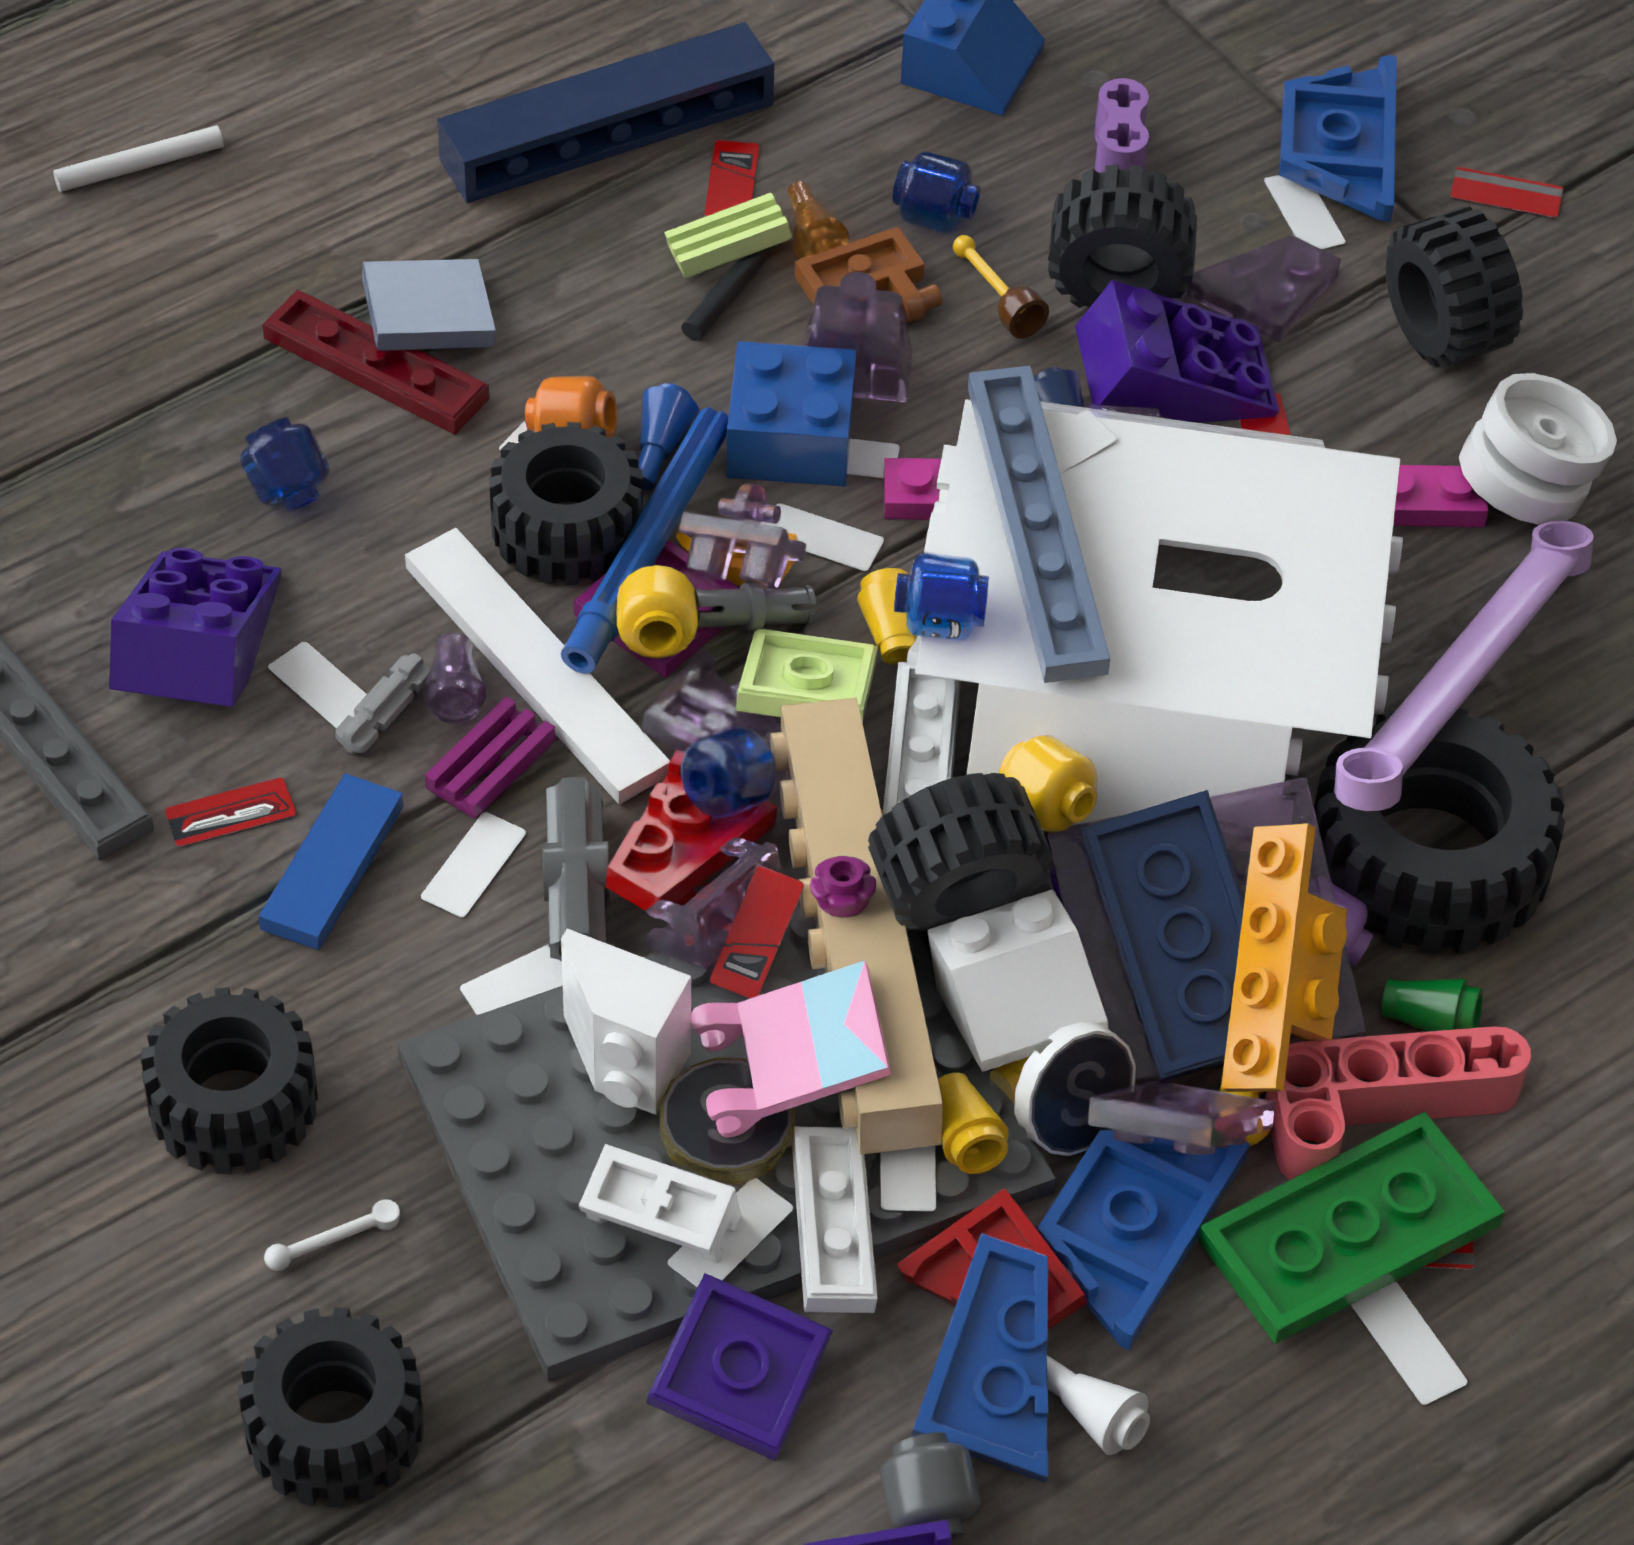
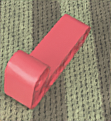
M1493 1026L1290 1043L1284 1091H1266L1265 1110L1271 1124L1270 1134L1280 1172L1288 1180H1291L1338 1156L1341 1150L1345 1126L1407 1121L1424 1111L1431 1119L1498 1114L1510 1110L1517 1104L1531 1060V1049L1526 1039L1518 1032L1507 1027ZM1359 1079H1365V1080H1368V1081H1370V1082H1363V1081H1361V1080H1359ZM1291 1084H1299V1085H1302V1086H1304V1087H1306V1088L1296 1087V1086L1291 1085ZM1302 1140L1314 1141L1318 1143V1145L1308 1144Z

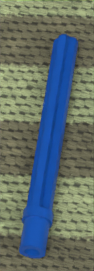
M711 407L704 408L699 412L591 601L583 606L577 617V625L561 651L563 662L572 670L579 673H591L594 671L608 644L617 637L619 631L617 627L616 606L619 587L629 574L640 568L654 565L727 436L728 415L725 412H716Z

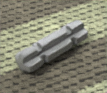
M414 653L409 656H401L390 668V677L383 676L354 708L355 716L348 715L336 728V740L343 745L345 751L353 755L358 752H366L378 739V730L384 732L413 700V691L419 693L430 681L432 671L424 663L422 657Z

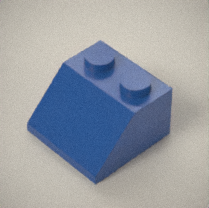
M924 0L903 34L901 84L1003 116L1044 48L1045 39L1013 0Z

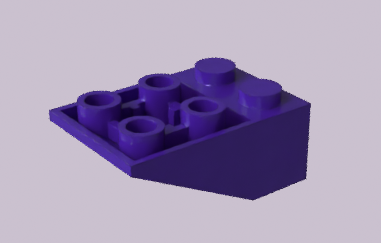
M1112 280L1075 325L1093 409L1194 423L1275 417L1279 413L1258 326L1252 325L1245 320L1233 319L1202 309L1192 303H1183L1155 294L1145 288H1136Z
M175 548L167 552L162 551L111 619L109 689L233 707L249 682L281 579L282 568L264 566L261 560L246 556L233 557L228 560L203 557L201 552L190 548Z

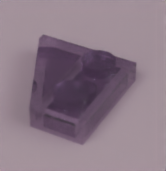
M701 649L645 712L641 732L688 754L694 745L690 754L701 760L704 759L707 741L709 739L714 740L708 763L753 783L772 761L770 734L781 732V725L769 715L736 711L737 693L740 683L728 686L714 672L716 664L714 656L710 652ZM700 742H703L702 747L696 750V746Z

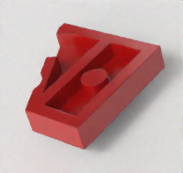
M1006 1188L996 1193L896 1264L906 1281L956 1305L980 1235L983 1233L1048 1256V1330L1087 1303L1084 1292Z

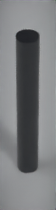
M780 244L737 259L682 324L683 333L691 340H700Z

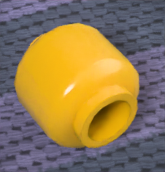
M659 565L640 568L626 577L619 587L616 606L617 627L621 640L631 651L643 657L657 659L674 656L686 649L695 638L698 627V606L695 589L689 579L672 567Z
M1041 735L1033 737L1028 741H1022L1016 744L1002 761L999 773L1005 774L1006 777L1016 778L1020 781L1021 786H1024L1040 827L1046 832L1064 831L1074 824L1085 820L1093 811L1097 802L1096 790L1098 780L1094 763L1053 736Z

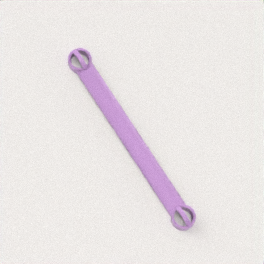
M1564 520L1545 522L1534 528L1531 552L1365 748L1347 751L1338 758L1336 763L1335 794L1342 804L1356 810L1380 811L1390 808L1399 802L1402 793V777L1566 577L1582 574L1590 569L1594 535L1590 529L1579 523Z

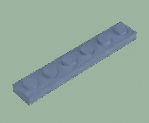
M1031 366L969 373L968 392L1044 683L1109 675L1110 655Z

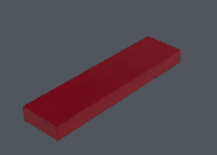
M298 289L262 324L264 339L454 435L490 399L489 384L419 349L377 350L372 326Z

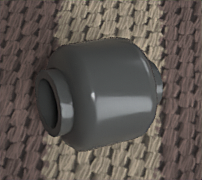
M943 1432L922 1434L894 1444L892 1446L894 1456L890 1457L880 1469L885 1498L894 1527L901 1528L947 1520L951 1541L962 1537L965 1534L962 1523L972 1519L979 1513L982 1507V1500L967 1447L959 1443L948 1442L947 1434Z

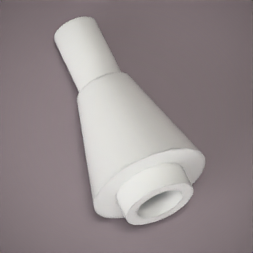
M1047 1355L1048 1390L1061 1398L1063 1405L1105 1454L1113 1455L1122 1449H1132L1141 1441L1150 1424V1415L1147 1413L1148 1398L1144 1393L1081 1373L1075 1374Z

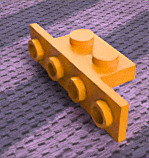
M1310 824L1254 827L1221 1084V1089L1228 1092L1284 1091L1291 1033L1310 1041L1332 1040L1334 1017L1339 1005L1338 984L1342 950L1347 939V909L1308 893L1316 827Z

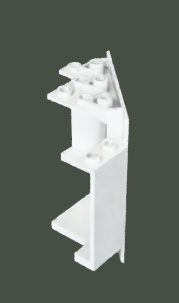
M965 399L957 446L944 445L937 480V489H940L939 501H935L933 512H931L924 549V557L931 558V561L927 563L926 570H922L920 581H918L911 618V627L921 628V632L925 631L926 637L922 636L921 633L908 651L906 665L916 666L914 674L979 683L967 775L974 773H983V775L999 773L1002 761L1016 744L1028 741L1036 736L1050 735L1089 758L1094 763L1098 775L1097 802L1093 811L1085 820L1071 827L1083 828L1208 790L1227 849L1251 853L1254 827L1291 825L1293 801L1282 800L1285 775L1298 776L1303 737L1291 736L1292 727L1371 738L1374 713L1382 715L1384 713L1389 676L1378 675L1381 643H1391L1396 606L1386 605L1385 600L1388 573L1398 574L1403 537L1392 536L1400 458L1325 448L1323 440L1040 402L1048 432L1084 410H1089L1117 437L1116 442L1060 474L1110 655L1109 675L1044 683L971 400ZM1160 544L1261 559L1277 569L1282 578V586L1274 596L1262 601H1245L1152 588L1158 546ZM932 611L931 613L928 614V616H927V618H926V622H925L926 625H923V624H922V620H923L924 615H925L927 612ZM939 617L942 623L938 625L933 624L931 619ZM951 618V620L960 623L961 634L959 638H946L950 634V622H947V619ZM938 633L941 635V637H932L930 636V634Z

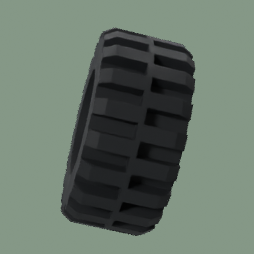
M1458 708L1403 775L1402 793L1399 802L1390 808L1380 811L1356 810L1342 804L1336 797V763L1338 758L1345 752L1357 748H1365L1396 710L1378 715L1375 725H1372L1371 738L1347 735L1346 740L1335 745L1327 757L1325 769L1321 771L1311 825L1316 827L1311 863L1315 879L1327 880L1361 900L1368 909V917L1364 929L1369 932L1374 930L1384 935V943L1402 949L1403 943L1420 946L1419 953L1439 954L1441 947H1454L1455 953L1478 949L1479 942L1482 939H1485L1488 945L1510 936L1512 927L1518 928L1525 925L1535 914L1537 904L1544 900L1563 837L1565 820L1562 814L1565 804L1561 789L1556 783H1553L1554 773L1542 756L1532 757L1534 747L1521 735L1516 733L1511 737L1503 732V723L1488 716L1482 721L1468 716L1469 710ZM1411 808L1437 809L1467 821L1482 834L1487 842L1462 850L1429 848L1402 836L1389 825L1384 817L1394 812Z

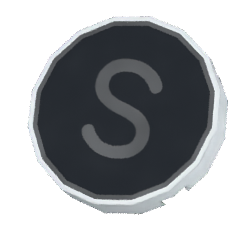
M1078 1022L1061 1027L1047 1037L1053 1042L1045 1048L1042 1054L1036 1050L1032 1053L1024 1064L1015 1088L1014 1113L1019 1126L1026 1130L1029 1139L1051 1154L1071 1156L1087 1151L1100 1130H1113L1126 1113L1135 1089L1136 1065L1130 1047L1115 1033L1102 1025L1087 1022Z

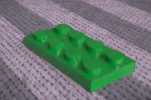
M1424 1111L1332 1158L1328 1162H1324L1201 1225L1198 1242L1273 1343L1277 1344L1500 1227L1505 1211Z

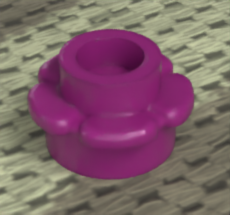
M837 856L828 858L817 865L814 871L816 877L811 879L810 889L824 912L835 917H851L861 913L867 907L870 898H872L876 891V879L870 875V866L863 860L849 856Z

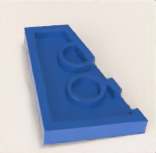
M981 1233L911 1435L915 1437L928 1433H946L948 1442L964 1445L967 1447L971 1457L1044 1483L1048 1479V1256Z

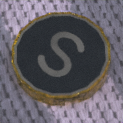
M715 1057L690 1065L670 1082L660 1104V1138L669 1158L682 1168V1164H684L688 1169L696 1171V1175L720 1183L740 1184L766 1175L777 1166V1159L785 1153L786 1149L788 1152L794 1134L795 1107L762 1117L747 1131L731 1138L722 1137L717 1130L716 1120H711L708 1115L707 1097L710 1093L720 1089L753 1088L748 1060L744 1058Z

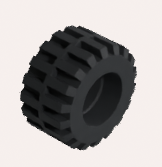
M1118 165L1105 166V171L1103 172L1091 169L1082 173V181L1072 179L1065 185L1064 193H1059L1054 202L1048 252V272L1050 278L1055 279V288L1061 295H1070V303L1079 308L1083 306L1091 307L1109 283L1115 280L1136 288L1148 289L1155 294L1171 299H1181L1187 292L1188 283H1192L1194 275L1197 215L1195 214V204L1192 198L1184 197L1185 189L1178 182L1167 183V175L1158 171H1154L1152 174L1143 172L1144 167L1131 165L1130 169H1119Z
M1463 206L1400 227L1398 231L1393 232L1390 237V245L1386 249L1385 271L1388 293L1393 311L1405 337L1423 360L1427 359L1430 365L1444 368L1509 346L1514 342V337L1518 336L1521 329L1520 320H1523V296L1519 275L1505 239L1502 238L1496 225L1491 220H1488L1483 212L1478 209L1473 210L1471 206Z
M568 422L567 427H556L555 423L541 425L542 431L534 433L528 429L518 434V443L508 442L500 450L501 458L494 459L491 466V478H489L492 538L495 546L500 547V556L507 564L516 562L517 572L526 577L533 573L538 574L539 581L553 584L555 579L566 580V585H578L581 578L589 577L592 582L599 580L604 575V570L609 569L643 511L642 469H639L637 456L634 451H626V442L618 436L607 438L605 429L597 426H592L589 430L581 428V423ZM559 502H577V504H570V505H560V504H554V503H559Z
M1001 773L968 774L950 778L919 790L892 807L890 812L883 815L875 824L876 829L870 832L868 838L870 844L868 849L897 922L901 926L907 925L909 930L916 932L927 931L928 933V929L1028 897L1037 890L1039 885L1045 882L1050 874L1048 870L1053 867L1052 853L1024 786H1021L1020 781L1016 778L1006 777L1005 774Z
M229 987L215 989L216 996L204 999L201 993L187 997L188 1006L182 1010L173 1005L163 1014L165 1026L153 1025L147 1035L149 1047L142 1048V1079L152 1129L158 1141L165 1140L166 1150L173 1157L178 1159L187 1154L188 1165L201 1171L207 1164L215 1165L216 1174H231L232 1166L245 1165L247 1173L261 1169L260 1160L267 1157L276 1163L287 1156L285 1145L289 1143L298 1146L306 1137L305 1125H310L314 1122L317 1113L316 1101L318 1100L312 1041L309 1032L303 1031L302 1019L294 1010L285 1013L284 1002L271 995L265 1001L259 999L258 990L244 988L241 995H230ZM230 1070H244L260 1075L251 1084L236 1090L216 1091L200 1086L208 1078Z
M334 1307L333 1316L320 1317L319 1308L304 1311L305 1321L294 1324L290 1318H287L276 1324V1338L272 1339L263 1335L254 1345L256 1359L246 1358L241 1371L243 1384L239 1385V1403L248 1453L253 1455L254 1467L262 1479L271 1476L273 1489L285 1497L295 1489L298 1491L299 1503L315 1506L317 1498L322 1497L329 1498L330 1508L346 1507L344 1497L356 1494L362 1503L376 1497L374 1486L382 1483L388 1489L400 1480L399 1465L410 1468L417 1456L416 1442H422L424 1423L420 1374L417 1372L416 1358L410 1346L403 1347L402 1335L395 1328L389 1326L380 1331L379 1317L364 1312L359 1320L351 1318L350 1308ZM329 1391L351 1392L369 1402L355 1416L336 1423L312 1422L296 1414L299 1407L307 1400Z

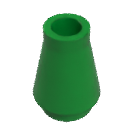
M1389 978L1383 994L1382 1017L1398 1020L1425 1032L1478 1028L1483 1005V989L1468 986L1467 979L1401 981Z

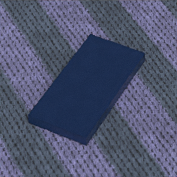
M1208 790L1080 828L1083 843L1160 1082L1163 1083L1224 1064L1244 898Z

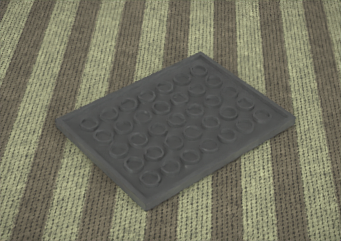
M797 904L759 996L825 974L824 968L812 969L808 945V930L816 929L814 917L803 918L800 904ZM907 925L905 927L937 1078L939 1079L949 1073H962L968 1077L970 1083L1006 1124L1009 1131L1007 1140L1008 1152L1001 1163L991 1170L979 1174H968L962 1172L958 1166L953 1165L946 1159L942 1144L936 1145V1209L934 1211L883 1210L881 1208V1152L864 1154L874 1260L934 1238L1004 1188L1020 1206L1054 1193L1055 1177L1037 1144L1027 1137L1026 1130L1018 1124L1014 1113V1103L990 1079V1072L994 1068L984 1072L980 1069L936 989L932 957L918 932L909 930ZM719 932L644 957L691 976V1013L694 1008L706 1003H739L750 999L710 982L711 974L727 936ZM563 986L397 1043L400 1062L548 1381L676 1334L697 1290L695 1285L668 1265V1260L682 1245L608 1220L604 1223H599L588 1219L586 1213L580 1211L579 1204L605 1144L735 1188L736 1193L751 1178H757L792 1204L793 1210L722 1281L765 1300L802 1287L791 1140L794 1126L842 1127L838 1093L791 1108V1127L783 1143L764 1160L740 1168L711 1167L690 1159L672 1143L663 1124L664 1102L655 1115L637 1107L626 1108L610 1101L604 1094L594 1090L564 1018ZM691 1022V1054L676 1080L693 1067L715 1060H735L749 1063L743 1034L728 1047L711 1052L704 1048L701 1036L695 1033Z

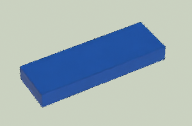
M344 773L259 914L260 930L320 950L403 809V793Z

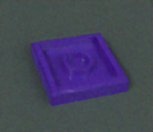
M704 1273L651 1387L646 1403L776 1461L833 1330Z

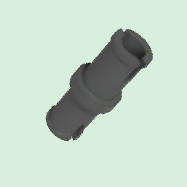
M745 582L739 589H695L697 606H711V610L698 611L697 629L702 627L741 626L745 632H754L762 629L764 625H812L816 616V609L791 608L793 604L816 603L815 593L809 585L788 588H762L758 582Z

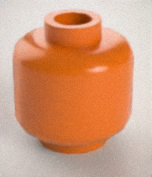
M553 376L547 378L540 384L535 398L527 400L525 407L527 430L530 429L536 433L542 431L541 425L555 423L556 427H567L568 422L581 423V428L589 430L592 426L605 429L606 437H613L616 433L618 422L616 398L613 392L606 391L603 383L592 376Z

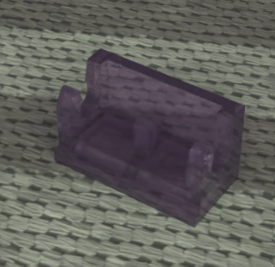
M732 838L720 848L721 851L728 856H736L740 859L731 866L724 868L714 881L703 887L684 906L666 900H658L646 910L647 914L655 919L661 918L669 923L664 928H653L646 934L649 949L702 968L709 966L721 953L755 869L758 866H763L782 874L777 845L769 842L760 845L741 838Z

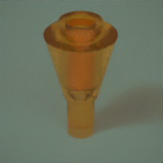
M803 181L792 183L787 190V194L794 208L793 249L796 257L800 260L849 243L847 228L814 199L808 184Z

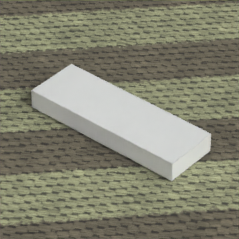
M794 1126L791 1141L804 1312L874 1313L877 1303V1289L865 1155L859 1152L855 1128Z

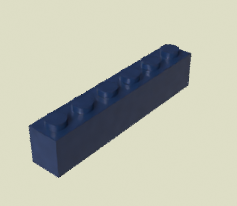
M742 22L438 118L439 158L467 204L774 105L775 63L747 23Z

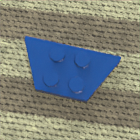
M1387 55L1379 57L1377 68L1355 74L1347 65L1328 70L1327 73L1321 76L1308 75L1285 81L1282 96L1279 176L1380 221L1391 222L1394 208L1397 56Z
M1100 1130L1041 1221L1037 1231L1084 1292L1087 1299V1307L1120 1347L1128 1351L1131 1349L1197 1241L1200 1226L1210 1220L1246 1161L1250 1143L1242 1139L1228 1138L1226 1148L1187 1145V1135L1158 1134L1152 1137H1143L1130 1131Z

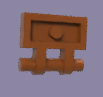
M899 227L795 261L794 278L820 315L842 309L845 315L830 319L828 322L830 334L836 342L853 336L858 340L876 335L879 327L899 320L905 324L920 320L924 317L925 311L942 305V295L935 284L916 289L914 283L924 280L925 264ZM887 292L891 299L871 306L867 299Z

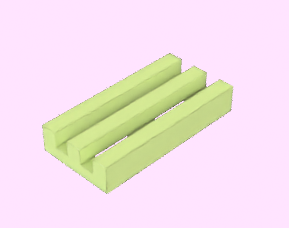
M772 192L664 232L669 249L684 278L697 275L792 238L788 221L785 216L783 217L779 205L776 204Z

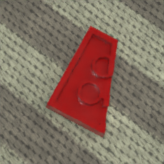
M676 750L669 762L668 773L662 783L657 782L651 792L648 807L640 821H634L607 868L605 887L655 917L661 915L775 827L778 806L705 765L702 768L700 762H698L697 769L693 771L691 765L697 760L679 750ZM687 762H689V763H688V773H689L692 777H689V776L687 775V773H686V763H687Z

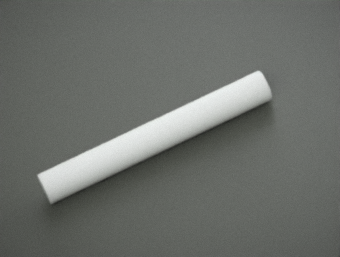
M216 125L53 170L59 192L219 149L224 147L221 131Z

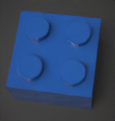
M737 341L727 425L726 478L846 487L854 404L856 350Z

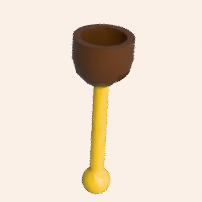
M961 235L957 237L953 242L954 253L958 257L967 258L1001 296L998 303V313L1004 327L1016 338H1026L1038 332L1049 316V306L1037 292L1029 287L1018 286L1010 289L975 251L976 245L970 236Z

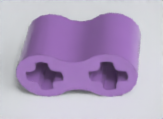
M1126 78L1113 79L1106 82L1100 88L1094 132L1097 143L1095 170L1098 172L1105 171V166L1118 165L1119 169H1130L1131 165L1144 167L1143 172H1145L1149 144V133L1146 128L1149 94L1147 89L1135 80Z

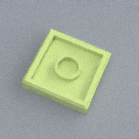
M758 629L754 631L740 681L736 711L781 717V706L857 697L863 723L876 666L878 646Z

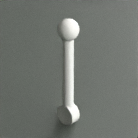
M380 1200L373 1206L371 1214L287 1247L282 1244H273L265 1252V1263L271 1270L281 1271L289 1266L291 1259L376 1226L381 1230H390L399 1223V1207L391 1200Z

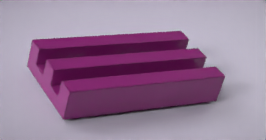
M505 696L425 774L426 789L473 819H476L556 740L555 726L546 720L541 725L536 723L533 712L525 708L520 713L516 710V702ZM522 735L528 737L469 796L464 794L482 774L489 773L500 762V757Z

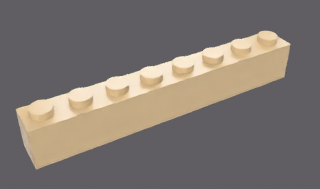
M857 697L781 706V732L770 734L771 753L774 770H786L787 780L780 781L779 783L783 818H795L797 829H789L793 868L804 867L806 878L798 879L804 884L799 897L802 917H814L816 929L808 930V945L812 969L824 968L826 974L864 960L866 961L870 970L892 1075L838 1092L843 1129L855 1128L859 1152L862 1155L941 1145L943 1102L905 925L901 926L895 918L868 849L870 845L868 842L870 832L876 829L875 824L882 817ZM849 856L861 859L870 866V875L876 879V891L872 898H870L867 907L861 913L842 918L829 915L820 908L817 899L811 893L810 881L813 877H816L814 873L815 868L822 861L831 857Z

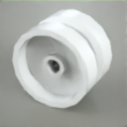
M1535 373L1513 374L1498 384L1487 403L1482 419L1476 422L1466 439L1459 455L1462 473L1469 484L1489 504L1518 520L1540 525L1549 521H1567L1575 516L1589 493L1592 481L1600 476L1611 458L1617 438L1613 424L1600 406L1580 390L1552 377Z

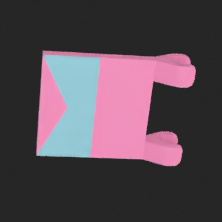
M865 960L739 1003H706L694 1008L691 1013L692 1028L696 1034H700L702 1045L707 1051L722 1050L731 1045L742 1034L744 1035L753 1088L720 1089L710 1093L706 1100L708 1115L711 1120H716L717 1130L722 1137L731 1138L747 1131L762 1117L892 1075L870 970Z

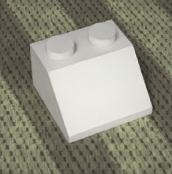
M1053 889L928 929L936 989L982 1072L1029 1057L1035 1050L1039 1053L1043 1052L1053 1042L1047 1037L1061 1027L1078 1022L1099 1024L1108 1029V1020L1078 931Z
M566 929L561 938L564 1018L594 1090L604 1094L610 1101L626 1108L637 1107L656 1115L691 1054V976Z

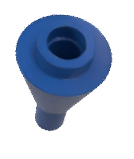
M665 383L650 387L642 394L639 469H642L644 490L654 489L664 459L668 458L699 414V407L691 398L690 393L675 384Z

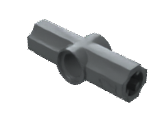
M585 777L562 778L555 786L546 788L548 843H543L544 901H549V913L547 915L550 958L562 961L561 938L566 929L606 943L605 899H609V889L605 886L609 863L608 841L603 842L602 830H604L603 797H601V787L592 785Z

